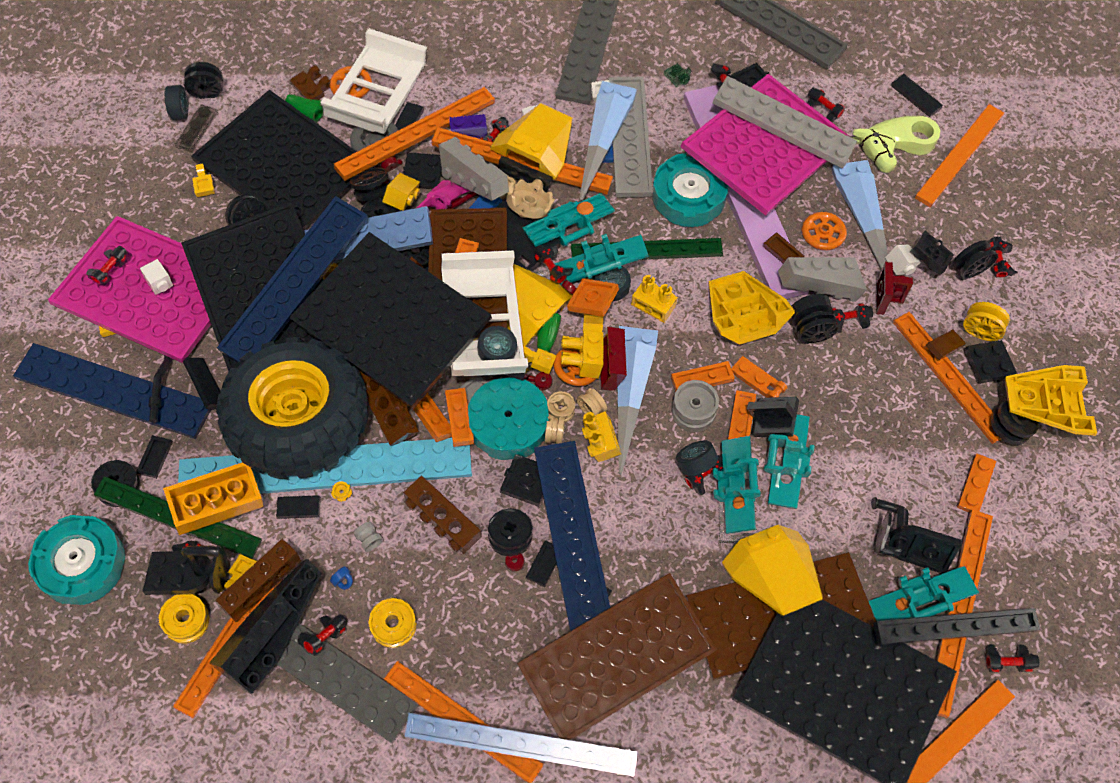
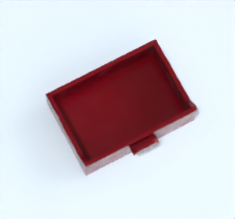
M607 327V334L603 338V367L600 373L601 390L615 391L627 376L625 329Z

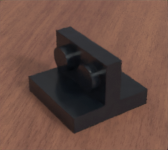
M797 396L758 398L756 402H748L747 410L754 418L753 436L769 437L770 434L785 435L787 437L793 436L799 405Z

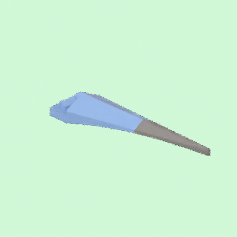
M605 81L601 83L596 99L580 202L583 201L607 151L633 106L637 93L635 88Z
M864 160L846 163L843 169L833 165L831 171L835 183L857 220L882 270L885 261L888 262L885 258L888 255L874 174L871 172L869 162Z
M619 326V328L625 329L627 376L617 387L618 444L622 453L618 455L620 475L623 472L654 359L658 336L657 330Z

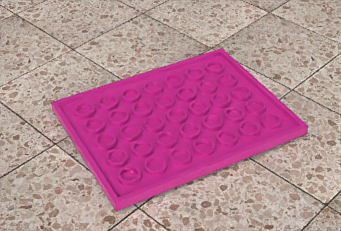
M767 74L751 87L847 135L770 74ZM725 109L685 139L680 146L765 216L827 162Z
M119 216L114 218L48 299V302L57 308L181 363L189 356L211 326L182 244ZM118 246H122L127 250V262L122 267H112L107 273L110 281L105 286L89 279L86 274L88 269L100 270L109 260L104 255L106 250H114ZM156 259L159 260L168 273L173 284L172 287L157 295L154 294L140 270L141 267Z

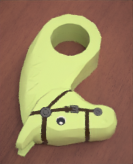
M903 116L880 122L869 129L853 130V135L856 137L852 138L857 140L856 144L862 146L865 155L874 162L881 172L889 173L894 170L897 164L894 148L916 155L929 154L935 148L941 130L938 124L931 118L925 116ZM913 132L923 133L928 139L917 138Z

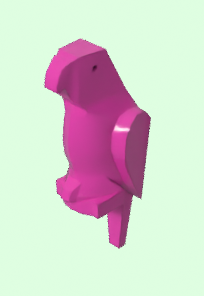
M443 180L427 194V198L417 208L427 206L436 207V209H447L451 202L470 190L450 180Z

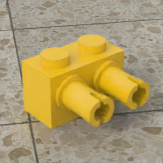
M645 275L642 283L632 295L631 305L665 323L675 309L678 297L672 293L671 286L668 287V284H663L658 287L654 277L651 278V275Z
M584 330L580 338L563 335L561 348L575 349L579 353L562 351L561 364L578 366L579 377L599 379L603 367V332Z
M606 411L597 415L593 412L585 413L583 416L585 427L582 428L585 439H588L590 443L587 446L590 456L595 457L598 462L621 455L611 418Z

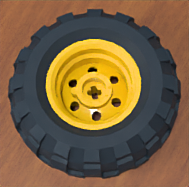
M299 337L286 338V343L275 345L274 340L262 344L261 351L255 354L249 351L241 357L238 367L231 368L225 377L221 393L218 395L216 407L219 429L226 446L233 456L238 459L240 458L244 464L258 473L264 474L267 472L270 477L287 480L289 476L297 475L300 479L313 477V472L323 468L325 471H328L339 463L341 456H348L359 441L358 437L365 430L368 420L367 408L369 402L364 380L359 370L347 361V357L335 348L329 349L324 342L311 339L309 343H306Z

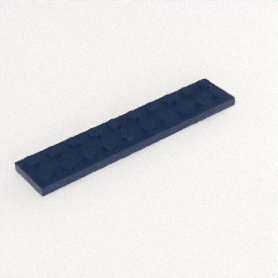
M335 196L218 345V351L238 363L240 358L249 351L255 354L262 350V344L275 340L291 320L290 316L307 299L367 221V214Z
M35 343L32 344L13 375L17 380L193 439L197 438L212 410L206 409L199 397L161 385L160 398L162 403L158 411V421L152 423L149 421L150 408L148 404L149 398L152 396L153 382Z
M575 441L534 448L570 632L611 608Z

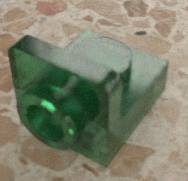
M676 63L664 70V75L677 88L680 85H686L690 81L692 70L689 67L684 70L679 63Z

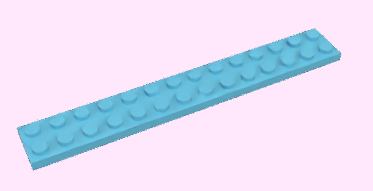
M452 438L435 442L434 439L404 441L391 446L389 443L356 445L348 456L343 455L339 458V463L328 471H325L324 468L313 472V477L300 479L297 475L289 476L287 480L270 477L267 472L261 474L252 470L260 494L332 488L339 481L346 482L352 487L416 481L421 475L426 480L472 477L470 445L453 447ZM233 455L179 460L178 483L242 463V461Z

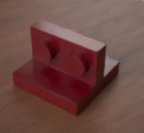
M885 261L876 281V314L884 315L890 302L903 304L913 285V277L893 275V262Z

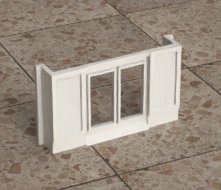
M368 28L366 31V46L331 100L327 98L322 99L321 105H323L324 116L384 134L426 64L427 47ZM364 67L401 80L396 89L393 90L357 77ZM354 83L391 95L387 104L382 106L348 95L347 92Z
M514 251L442 254V281L466 298L506 296L508 313L491 314L492 319L489 322L509 321L510 331L513 332L517 340L514 359L482 361L478 355V340L472 341L460 356L452 362L451 375L477 376L525 373L526 367H528V360L524 358L513 271ZM504 339L487 340L485 349L490 354L496 356L504 355L509 350V344Z

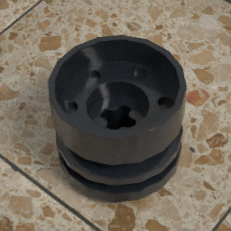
M824 294L808 295L791 305L795 310L792 320L796 325L795 329L801 343L822 342L833 337L838 332L839 325L834 313H832L833 308L828 296Z

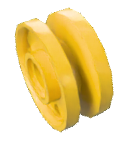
M976 302L970 305L963 326L967 333L984 341H998L1005 335L1010 317L1006 310L996 304Z
M193 594L174 595L164 603L158 617L160 627L169 639L182 644L194 642L202 637L208 629L210 621L208 609L200 598ZM189 615L186 621L180 622L183 616Z
M396 598L385 599L375 605L368 621L370 631L375 640L382 646L389 648L401 647L408 643L414 636L417 626L414 611L410 605ZM397 619L398 624L395 627L387 626L390 620Z

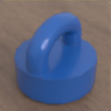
M346 566L341 567L330 578V582L335 587L339 586L342 590L349 589L353 583L352 576L350 575L351 571ZM347 579V583L343 584L342 581Z

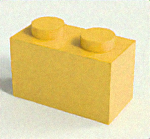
M399 173L387 185L382 202L403 211L407 206H411L414 199L418 198L420 181Z

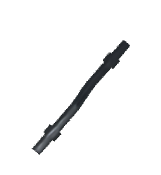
M165 355L163 362L153 377L152 396L149 398L148 404L150 408L149 421L152 423L158 421V411L162 403L160 398L161 382L172 363V358Z

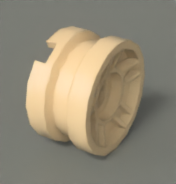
M589 388L585 391L584 395L581 394L577 397V403L584 413L593 412L597 415L607 411L604 399L594 389L591 390Z
M559 391L549 397L547 401L549 415L555 418L565 417V422L573 418L575 402L571 394Z
M549 415L545 443H562L565 417L555 418Z

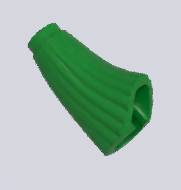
M292 94L286 96L285 101L313 121L318 122L322 118V100H312Z
M555 313L538 331L537 350L539 348L547 352L551 351L562 319L558 313Z

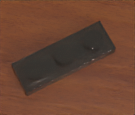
M201 104L175 142L176 148L193 153L217 116V109Z

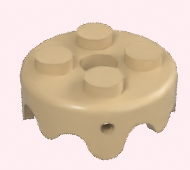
M521 179L516 185L515 182L511 181L509 192L506 196V202L514 212L522 218L531 219L546 217L555 200L553 199L552 192L545 193L543 191V183L539 179L534 180L532 183H526Z

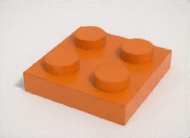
M583 278L567 304L568 311L604 317L619 291L618 284Z

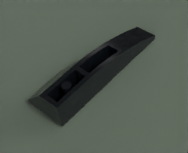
M308 559L300 563L249 614L210 661V664L226 678L252 695L281 658L322 572Z

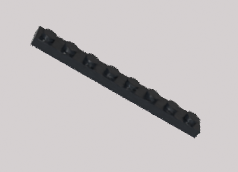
M1035 608L885 620L873 623L878 645L1026 633L1041 630Z

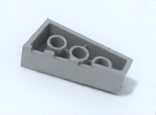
M457 137L439 144L444 179L450 180L490 200H494L509 192L507 174L492 163L487 164L484 157L480 154L475 155L472 153L471 148L468 145L463 146L460 144V140Z
M788 257L778 270L783 287L805 292L812 290L816 294L826 293L833 295L837 299L842 297L849 298L851 302H856L867 290L855 257Z

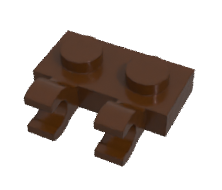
M313 65L307 74L302 71L289 81L303 98L320 100L325 97L324 92L330 88V79L326 75L322 77L319 73L320 69ZM320 78L318 84H316L314 81Z

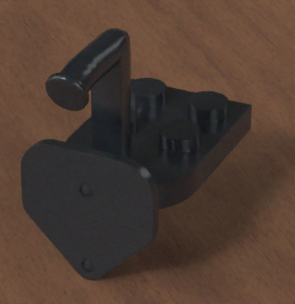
M876 497L872 498V509L878 508L888 511L878 529L874 553L893 556L901 561L923 568L928 567L930 570L943 574L948 571L961 547V539L923 527L908 525L909 512L904 506L877 499ZM892 513H895L894 529L890 528L892 521Z
M220 545L186 546L181 551L152 552L143 586V593L145 595L195 594L210 585L215 594H220L225 589L224 585L229 580L227 554ZM208 556H214L213 562H211Z

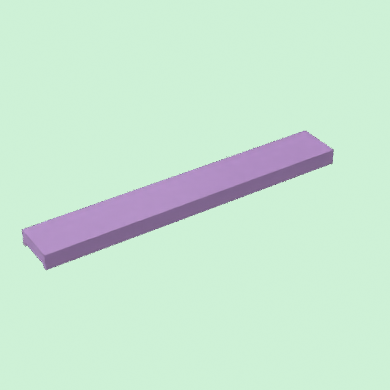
M717 85L688 91L684 94V102L697 130L723 110V108L712 103L720 89ZM728 186L727 201L764 285L785 299L807 295L809 290L805 292L783 287L778 273L783 263L763 247V243L776 232L789 242L775 209L765 216Z

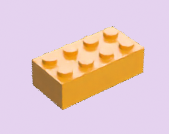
M243 462L163 488L179 535L264 507L252 469Z

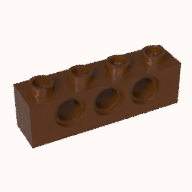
M359 371L364 380L369 405L389 445L407 441L419 433L415 420L407 410V405Z
M422 475L403 492L406 506L411 510L416 509L424 523H431L434 526V532L440 538L445 537L448 539L449 546L455 552L459 550L464 555L482 537L481 530ZM424 500L431 501L429 505L421 504ZM441 513L446 515L443 519L436 518ZM454 527L461 529L458 533L451 532V529Z
M282 538L215 601L237 622L302 560L298 553Z

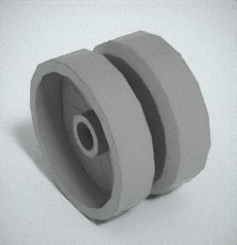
M691 380L680 385L675 392L672 405L674 422L688 432H700L709 428L715 420L719 406L717 391L710 384L700 380Z

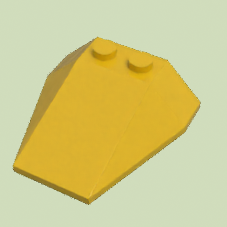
M540 103L502 131L490 149L505 157L512 150L538 162L540 172L556 179L564 167L573 117Z
M513 264L523 347H527L558 310L562 311L567 306L573 295L560 284H556L545 277ZM507 321V329L510 330L509 321Z
M745 271L708 281L713 324L721 336L739 345L776 334L795 312L784 297Z
M1061 365L1005 377L1009 412L1073 434L1097 435L1094 416H1086L1082 391L1088 381L1084 366Z
M779 524L740 539L722 561L723 567L732 580L782 616L822 600V593L809 545L798 531Z

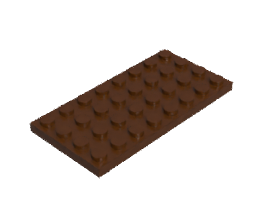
M507 208L431 209L430 223L433 244L429 245L428 272L441 281V255L444 253H455L460 238L479 243L477 252L507 251ZM506 296L468 298L490 314H507ZM507 321L488 322L475 338H479L480 334L491 326L507 328Z
M850 553L814 561L822 599L874 627L873 623L876 622ZM737 582L686 595V600L717 651L705 657L713 681L746 672L778 612Z
M668 573L518 662L517 665L558 738L571 740L717 651L671 573Z

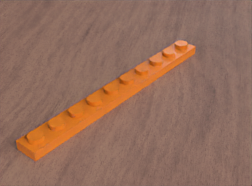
M483 87L334 163V169L345 181L434 135L437 127L446 129L450 126V117L471 116L494 104L495 98Z
M437 127L432 139V146L439 147V144L457 137L460 140V144L463 146L468 145L471 148L472 153L475 155L480 154L484 157L485 161L496 164L499 163V159L503 156L490 149L493 144L492 142ZM512 150L507 155V158L539 171L538 162ZM564 163V167L559 175L553 180L582 187L585 168ZM597 172L588 190L608 195L613 176Z
M972 509L969 514L957 568L965 566L976 588H978L993 516ZM976 595L952 603L954 610L951 612L947 611L946 615L972 613ZM966 638L941 640L936 660L957 671L938 713V716L946 719L950 716Z

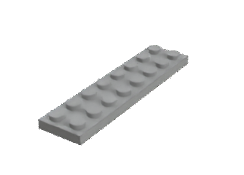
M728 76L712 102L842 169L846 165L857 140Z
M609 77V83L637 89L633 106L612 142L616 197H652L653 186L644 77Z

